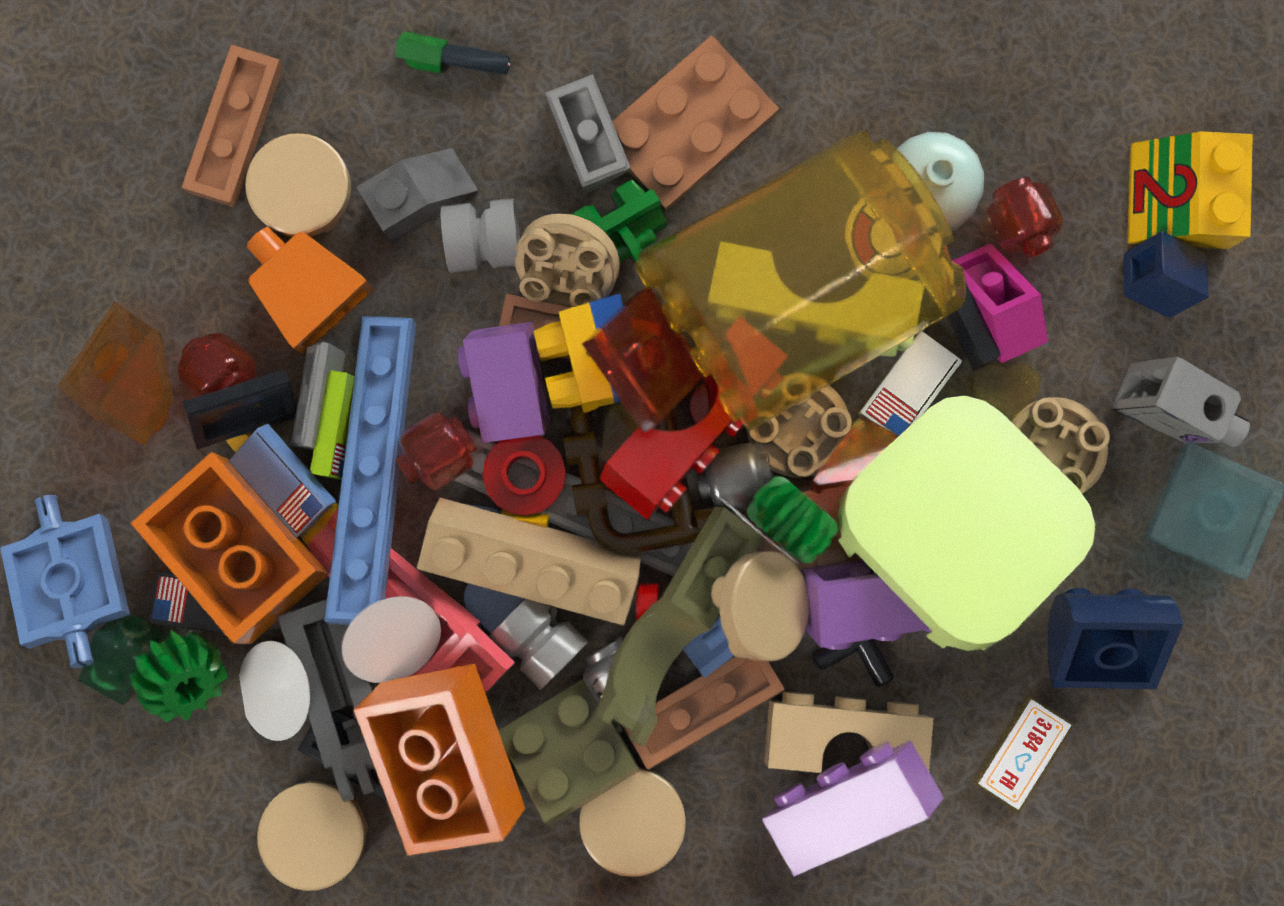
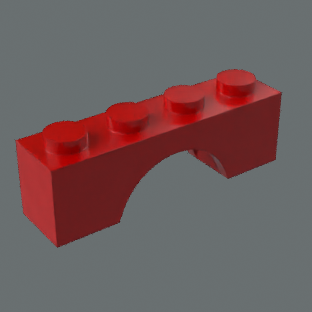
M739 317L707 352L698 369L708 394L707 416L698 424L680 431H660L640 425L606 462L599 480L646 520L659 507L666 513L669 512L687 490L681 483L692 470L701 475L720 453V450L714 446L725 433L734 438L753 414L747 408L755 398L758 397L765 402L779 387L784 378L778 374V371L788 356L744 319Z

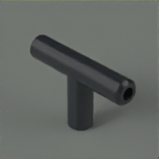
M874 639L853 642V645L846 649L833 650L821 647L812 652V658L820 670H824L857 652L875 686H884L894 678Z

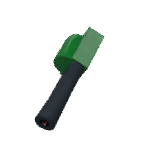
M403 32L396 42L395 57L403 58L406 64L413 69L442 74L444 64L503 75H507L509 72L511 57L508 55L457 44H448V40L409 32Z

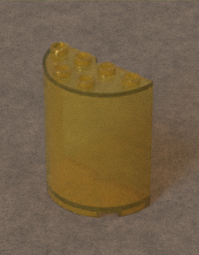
M867 130L854 132L639 253L638 261L635 262L637 273L647 289L652 290L656 287L666 304L662 305V309L673 330L676 333L687 331L693 338L697 346L690 349L691 356L699 371L705 377L712 374L722 390L719 393V399L726 413L734 422L741 419L748 432L962 308L966 296L964 269L951 261L946 247L955 239L937 201L909 161L884 138L876 143L872 142Z

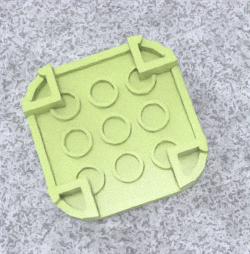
M968 396L945 398L930 407L856 476L837 501L840 503L837 519L841 532V538L838 541L849 558L856 552L931 629L926 637L941 648L950 646L966 651L985 650L1015 631L1084 560L1094 540L1095 522L1090 504L1080 490L1003 413L986 401Z

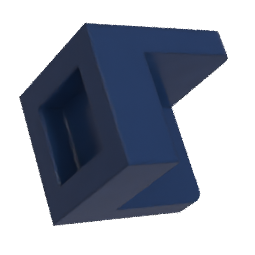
M1161 231L1124 253V296L1165 317H1173L1209 298L1207 256L1204 252Z

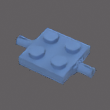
M44 495V499L39 497L34 501L41 528L34 531L26 539L0 547L20 645L29 649L54 640H65L70 667L81 668L85 667V664L91 665L94 662L87 633L93 631L101 624L130 615L108 518L97 514L76 522H64L61 518L58 497L56 495Z

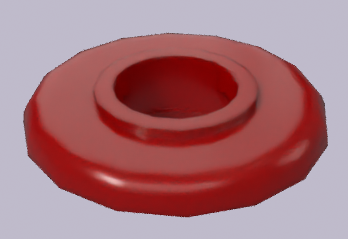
M540 435L501 440L495 444L484 461L482 477L487 494L497 506L511 514L530 515L545 510L557 500L564 487L566 470L562 455L552 442ZM529 458L538 466L540 476L533 487L523 490L510 482L508 474L510 467L515 461Z

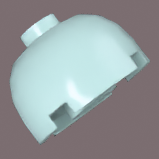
M926 132L909 138L890 155L881 174L880 187L891 186L896 201L912 211L927 205L933 217L935 237L956 231L975 213L984 191V171L978 155L964 140L949 133Z

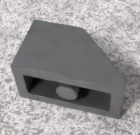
M453 148L401 160L356 187L392 244L440 216L441 206L460 204L479 192Z

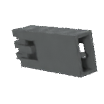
M327 600L280 615L278 620L287 647L300 659L307 674L310 688L308 716L325 769L333 770L343 802L355 799L354 787L350 780L352 776L357 775L364 795L375 792V785L370 770L375 769L365 739L362 738L357 719L354 718L342 723L350 743L341 746L331 712L352 705L355 708L375 687L373 682L358 678L346 666L342 656V642L349 625H335L325 622Z

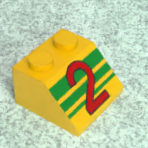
M1199 131L1132 143L1130 145L1127 244H1141L1161 231L1195 248L1230 249L1251 236L1253 134Z

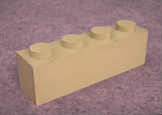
M439 498L428 522L417 569L624 625L639 578L641 553H615L604 548L596 540L549 527L544 528L525 523L513 517Z

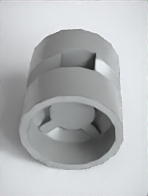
M514 198L485 201L482 210H476L471 203L441 206L442 239L446 263L450 273L478 270L482 261H488L493 268L515 266L516 247L520 240Z
M525 599L489 635V638L510 658L518 656L521 659L519 670L541 690L588 641L569 621L558 623L555 620L557 609L554 606Z

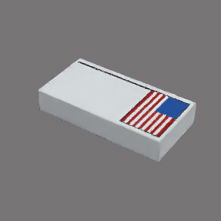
M920 330L914 337L913 344L903 352L858 414L891 439H897L927 410L962 360Z

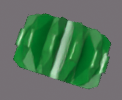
M774 476L765 486L762 485L746 509L751 521L803 563H811L819 554L822 555L832 544L831 540L838 532L836 521L784 477Z
M192 629L182 637L170 630L166 641L160 644L150 640L151 651L149 654L135 656L137 670L129 675L132 680V687L138 695L137 700L145 711L148 710L151 715L156 714L166 723L173 720L177 715L188 721L192 711L198 708L208 711L207 701L209 698L222 695L220 683L228 677L225 665L220 657L221 653L214 643L209 642L207 638L203 639L201 635L196 634Z

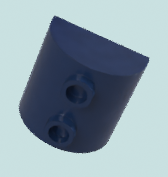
M1073 588L1058 594L1053 601L1048 622V667L1052 687L1157 689L1183 626V620L1174 599L1166 595H1143L1141 591L1136 589H1125L1116 594H1091L1087 589Z

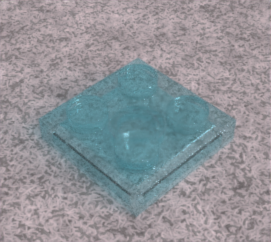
M1194 443L1183 444L1144 538L1237 580H1247L1284 493V484Z

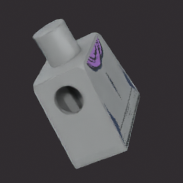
M1178 356L1131 363L1111 407L1112 410L1187 444L1219 443L1221 441L1231 447H1236L1243 442L1250 428L1249 420L1235 413L1241 400L1240 393Z

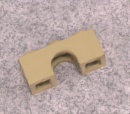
M783 691L782 701L769 700L764 763L768 768L822 773L823 753L828 742L841 733L853 732L860 734L865 739L869 750L885 742H889L891 747L895 748L911 740L929 771L933 718L925 714H918L919 704L887 701V710L884 711L866 709L867 700L861 698L835 696L834 706L813 704L814 694Z

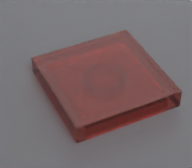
M650 286L635 293L582 343L642 432L657 427L707 373V370Z

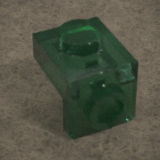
M132 614L107 622L93 634L90 649L94 662L91 665L85 664V667H82L78 681L124 706L135 693L129 676L137 670L135 656L149 654L151 651L150 640L160 644L163 642L165 633L148 624L142 618Z

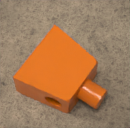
M265 227L258 231L247 244V249L263 264L249 277L248 282L287 342L302 355L306 354L307 347L318 343L375 290L361 274L303 231L296 233L287 243H284L270 227Z

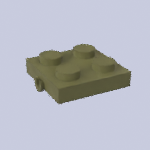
M584 679L498 730L504 748L516 769L513 772L514 776L519 780L521 789L524 792L528 791L540 816L548 826H551L640 771L619 734L624 731L621 724L612 719L609 725L596 718L599 705L585 684Z

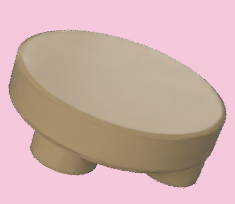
M288 134L271 140L256 153L246 175V194L256 216L273 231L288 237H293L300 231L311 237L334 229L350 200L351 179L344 161L330 144L308 134Z
M550 214L536 219L524 230L516 247L515 267L521 279L520 291L524 297L534 302L544 301L573 308L607 298L619 274V256L612 240L597 225L575 215Z
M795 373L783 377L782 383L765 402L758 397L755 398L749 410L753 415L746 423L748 442L755 445L759 453H768L770 460L768 462L769 468L774 473L788 478H808L827 470L840 458L849 440L852 420L844 401L830 385L817 378Z
M1042 398L1023 407L1010 420L1082 494L1090 489L1100 478L1107 461L1110 439L1109 431L1085 406L1066 398Z
M771 551L748 553L732 565L726 576L719 577L714 582L712 600L719 608L722 628L728 639L729 649L735 657L756 661H777L785 658L795 650L802 640L808 624L809 599L805 579L797 565L790 558L781 553Z
M639 768V772L591 800L581 808L580 833L588 853L601 867L622 876H643L661 869L675 856L681 846L685 833V812L681 798L674 786L658 773L645 768Z
M309 780L287 788L269 803L258 827V848L263 863L277 880L294 889L306 891L321 890L341 881L357 865L365 848L368 825L355 799L343 802L337 785L324 781Z

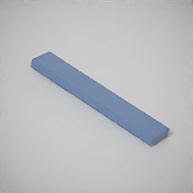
M362 316L325 622L329 624L350 625L360 612L370 605L384 600L386 596L416 323L413 318Z

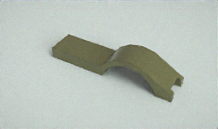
M714 507L662 598L652 604L635 622L622 641L611 663L596 718L609 725L612 719L632 731L630 740L644 747L659 721L655 713V705L662 679L684 647L699 634L711 630L720 614L719 608L712 600L714 582L719 577L726 576L732 565L742 556L756 552L764 538L763 535L725 507Z

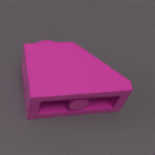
M991 243L945 264L946 266L953 263L958 265L1001 353L999 354L1000 357L997 358L1001 363L1048 343L1041 294Z

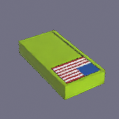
M332 370L328 373L311 463V474L342 480L355 376L349 373Z

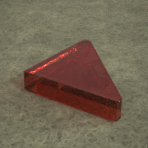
M860 415L813 480L811 491L820 495L825 489L849 486L856 476L897 439L899 435Z

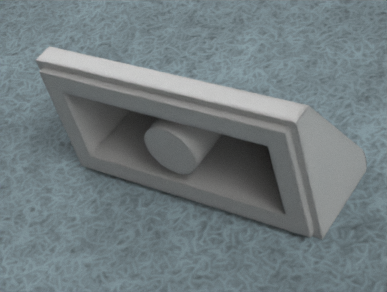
M593 74L545 93L584 194L600 188L631 170Z
M318 342L307 347L290 443L292 447L314 450L328 373H330V370L343 372L345 353L329 343Z

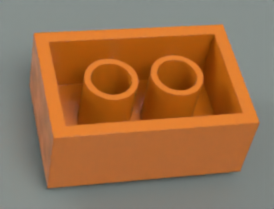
M211 452L130 524L234 644H252L278 621V616L286 614L330 573L303 542L290 532L231 465L230 459Z
M475 663L381 682L353 709L407 856L499 842L506 838L526 808Z

